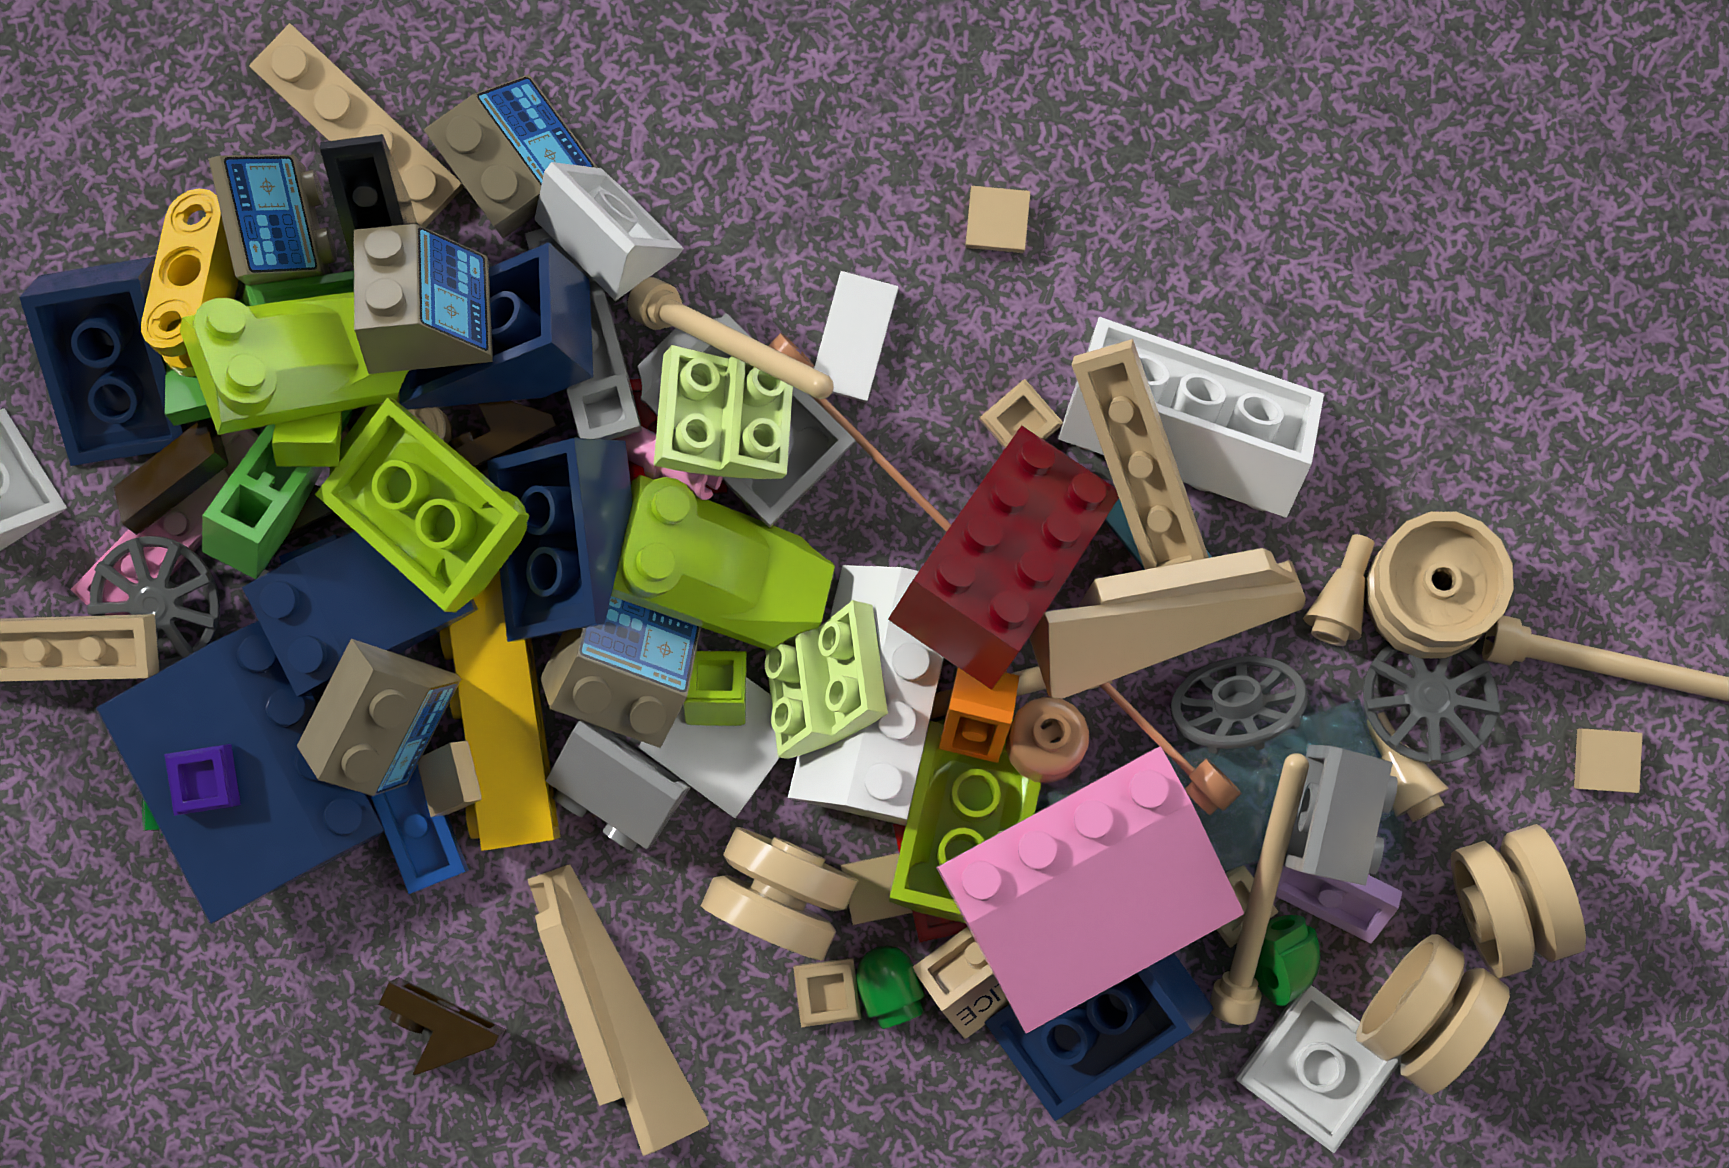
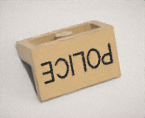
M968 926L913 966L914 972L940 1010L964 1039L983 1027L987 1019L1009 1004Z

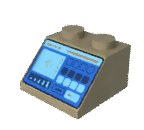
M530 74L472 94L423 129L503 239L536 215L544 171L551 162L598 168Z
M223 155L208 158L237 279L249 286L330 274L328 264L337 262V253L329 228L319 227L315 206L323 205L324 198L319 178L314 169L306 171L305 165L295 155Z
M417 224L354 230V330L368 374L493 362L489 262L487 256Z
M611 596L605 624L562 632L540 677L550 709L661 748L688 695L701 627Z
M351 639L297 747L318 780L371 796L408 784L461 678L458 674Z

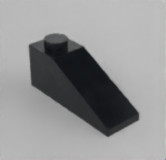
M383 134L320 142L321 156L353 270L354 230L417 224L411 199Z

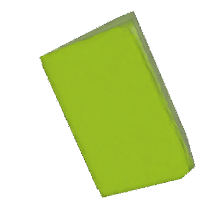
M342 411L275 424L272 448L276 466L339 467Z
M696 651L688 695L684 702L685 722L687 725L741 726L746 723V651Z

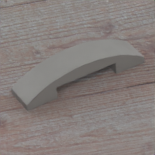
M543 228L525 233L529 250L549 242L586 275L590 281L594 377L567 389L579 437L612 440L642 431L626 364L604 289Z

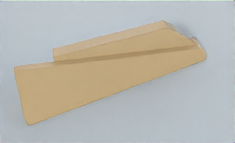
M1260 548L1095 579L1078 608L1045 612L1031 634L1030 641L1049 697L1063 699L1302 610L1306 597L1292 561L1276 563L1271 551Z
M566 865L528 879L529 887L539 914L535 916L538 932L599 1106L624 1097L643 1156L656 1152L708 1126L709 1122L571 865Z

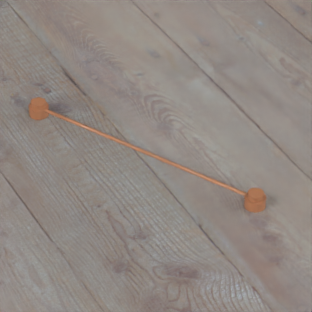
M782 333L768 345L812 368L815 367L814 363L802 351L800 354L796 350L799 348ZM811 396L947 532L951 524L826 398L817 399ZM1109 682L1099 685L1189 775L1192 782L1185 788V791L1206 813L1212 815L1218 808L1225 811L1242 794L1237 786L1209 759L1206 758L1194 769Z

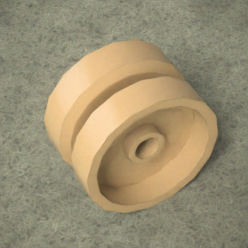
M1428 512L1406 521L1387 540L1383 548L1373 559L1365 579V608L1375 630L1395 649L1417 658H1447L1469 649L1505 613L1514 590L1513 565L1502 540L1483 522L1459 512ZM1432 579L1439 582L1438 589L1433 585Z
M1535 824L1507 833L1502 840L1501 854L1486 841L1456 849L1451 853V870L1454 886L1468 930L1480 957L1490 973L1496 978L1501 979L1532 968L1535 950L1550 963L1585 951V926L1574 885L1555 843L1541 826Z
M735 827L723 856L729 865L754 878V881L751 884L728 875L714 877L701 907L719 919L767 942L808 958L824 960L836 930L830 921L805 907L807 903L833 912L846 909L858 880L824 863L826 859L802 847L777 837L770 839L753 831Z
M1432 934L1422 940L1402 959L1370 1002L1356 1031V1041L1381 1060L1389 1061L1401 1055V1075L1423 1092L1430 1095L1445 1089L1475 1059L1496 1029L1510 997L1509 987L1486 969L1476 967L1464 973V953L1438 934Z

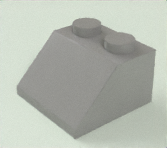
M579 721L546 779L547 783L557 789L552 797L557 803L579 817H583L587 810L608 823L603 833L630 851H633L637 844L645 849L652 847L691 788L689 784L607 729L586 721Z
M1308 745L1306 758L1309 762V770L1283 866L1303 873L1366 886L1368 873L1376 874L1378 872L1383 856L1384 839L1377 837L1382 812L1389 813L1396 797L1397 777L1390 776L1393 762L1338 747Z

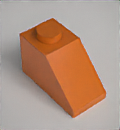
M958 668L938 749L998 763L1011 726L1020 676L1007 673L1006 670L991 690Z

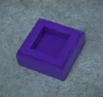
M231 744L164 754L174 816L241 805Z

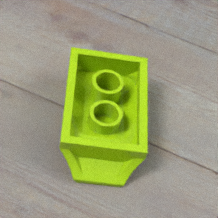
M354 292L247 307L241 302L230 298H215L203 303L197 309L195 315L182 317L180 333L218 435L384 403L386 398L396 400L405 376L409 371L368 374L354 330Z
M386 398L383 404L370 405L365 409L340 443L339 467H330L329 477L315 494L445 612H457L487 587L521 542L527 530V522L530 516L526 513L525 507L518 497L509 492L501 491L439 436L392 398Z
M639 475L632 481L633 502L611 594L612 597L766 650H772L800 633L819 628L822 623L835 565L812 548L803 537L774 525L769 528L759 519L715 502L702 500L694 495L686 484L675 478L662 477L653 480Z
M944 718L937 722H929L889 902L916 912L966 923L936 867L1035 814L1041 782H1034L1021 775L1010 763L1006 751V740L998 763L938 749L945 722Z

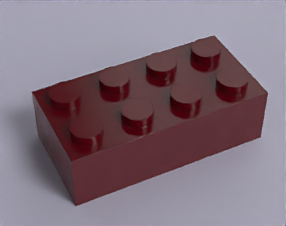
M1021 425L916 574L888 620L992 690L1024 646L1119 499L1116 488Z

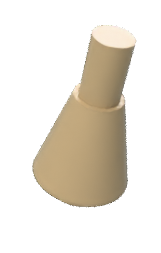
M1352 535L1341 568L1335 571L1303 617L1304 621L1313 627L1311 631L1312 636L1320 641L1331 645L1345 646L1347 640H1359L1361 638L1365 592L1364 573L1375 544L1372 539L1366 536Z
M1385 712L1377 714L1382 725L1392 736L1395 730ZM1369 720L1363 722L1382 756L1380 759L1393 762L1390 776L1397 777L1398 781L1393 804L1395 817L1397 818L1407 813L1411 821L1415 822L1443 807L1444 803L1440 795L1449 790V788L1425 763L1406 758L1391 749L1377 735Z

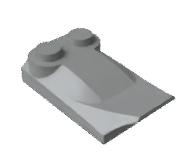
M727 313L720 318L714 319L749 336ZM675 328L637 366L642 382L641 401L658 417L663 354L671 345L728 359L731 355ZM793 387L787 475L782 479L723 477L722 482L741 499L748 511L758 516L770 528L838 462L854 444L855 439L809 394Z

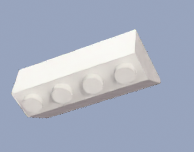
M1099 317L1087 352L1127 340H1134L1182 482L1191 485L1195 489L1210 491L1245 503L1253 509L1268 511L1287 518L1312 464L1324 394ZM1077 381L1058 439L1076 445L1084 451L1103 454Z
M842 565L830 618L852 600L873 605L888 714L841 741L797 756L788 799L906 826L944 657L888 620L919 571L903 567Z

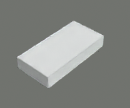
M843 271L840 272L814 369L828 375L832 379L834 384L832 394L865 403L868 402L898 292V286Z

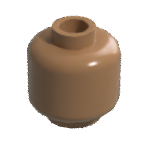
M1051 697L1031 700L1020 708L1011 722L1006 737V751L1010 763L1024 777L1034 782L1052 783L1068 777L1079 766L1089 745V729L1084 716L1073 704L1061 698ZM1056 739L1059 740V741L1056 742V743H1051V742H1053V741L1056 740Z

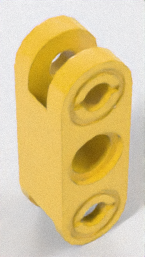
M200 188L181 194L169 206L164 220L141 321V333L145 341L162 355L164 361L172 370L179 375L193 377L196 374L180 333L182 317L195 315L197 309L203 303L215 298L235 300L239 281L235 277L217 195L210 190ZM200 210L206 213V216L198 223L193 225L187 224L192 213Z

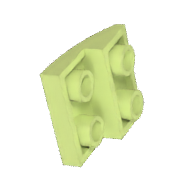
M671 345L663 354L654 466L721 477L782 479L787 475L793 386L733 356L728 359Z
M852 600L819 626L818 629L793 636L772 650L765 649V672L769 677L772 702L771 724L775 731L778 757L790 759L824 748L870 726L888 714L873 605Z

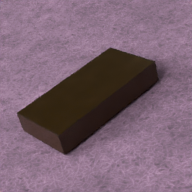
M207 418L199 420L114 487L121 522L134 534L137 535L143 532L228 466L229 463L221 435H218L215 425Z

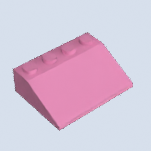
M1161 746L936 867L1025 1033L1036 1029L1244 914L1197 812Z

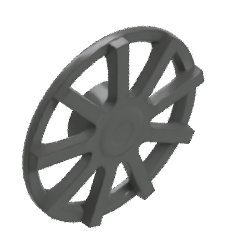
M144 536L118 545L102 561L98 562L94 569L96 572L91 584L90 604L87 605L88 615L105 616V613L128 612L131 615L155 614L157 643L158 631L162 629L180 654V656L170 659H158L159 671L175 664L211 642L219 622V593L215 580L206 564L187 546L165 537ZM153 546L168 549L157 578L150 576L144 556V547ZM129 552L137 574V584L131 582L113 568ZM182 555L195 566L201 575L176 586L169 578L178 557ZM106 579L127 593L129 599L127 601L103 602ZM206 585L210 600V614L184 608L183 596ZM178 618L207 626L202 637L193 647L188 644L175 626L174 621Z
M1391 644L1381 650L1367 671L1363 687V701L1371 726L1386 745L1400 755L1414 761L1443 764L1457 761L1470 755L1485 742L1492 732L1500 711L1496 684L1490 672L1492 668L1487 661L1484 662L1470 648L1457 654L1473 669L1454 679H1447L1445 673L1450 657L1438 658L1435 670L1429 672L1422 658L1407 654L1415 671V677L1411 678L1385 663L1400 650L1395 649ZM1380 674L1404 687L1406 690L1405 694L1374 699V685L1377 675ZM1480 678L1486 701L1459 696L1456 692L1464 685ZM1404 706L1409 716L1391 736L1382 725L1376 711ZM1461 708L1485 714L1482 726L1476 735L1454 712L1455 709ZM1446 721L1464 741L1465 745L1456 750L1441 753L1439 723ZM1417 722L1428 726V753L1413 750L1400 743Z
M1259 656L1233 657L1206 665L1188 676L1175 691L1171 701L1170 712L1177 734L1181 739L1186 737L1197 744L1207 746L1210 753L1218 754L1221 748L1233 749L1254 746L1255 750L1258 751L1265 748L1266 741L1281 735L1290 728L1296 730L1301 725L1300 717L1307 706L1308 693L1303 678L1292 667L1281 661ZM1248 666H1261L1273 669L1260 683L1256 679L1248 677ZM1236 667V676L1226 678L1219 683L1210 677V674L1217 671ZM1287 677L1291 679L1295 686L1286 692L1265 695ZM1197 682L1212 694L1213 700L1186 698L1184 695ZM1293 703L1287 713L1267 708ZM1181 711L1211 713L1195 720L1186 721ZM1254 719H1261L1273 724L1258 730ZM1218 722H1222L1215 734L1201 731ZM1238 724L1242 725L1247 734L1229 736L1233 728Z

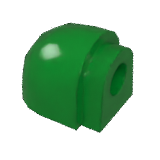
M1284 915L1268 922L1254 978L1258 981V987L1269 1001L1278 1006H1285L1298 998L1310 988L1318 974L1321 960L1317 933L1314 928L1306 925L1304 917L1301 915Z
M888 945L875 947L867 952L859 962L856 973L858 989L868 1017L876 1016L882 1029L916 1018L924 1010L920 999L925 996L920 979L914 972L913 962L901 949Z

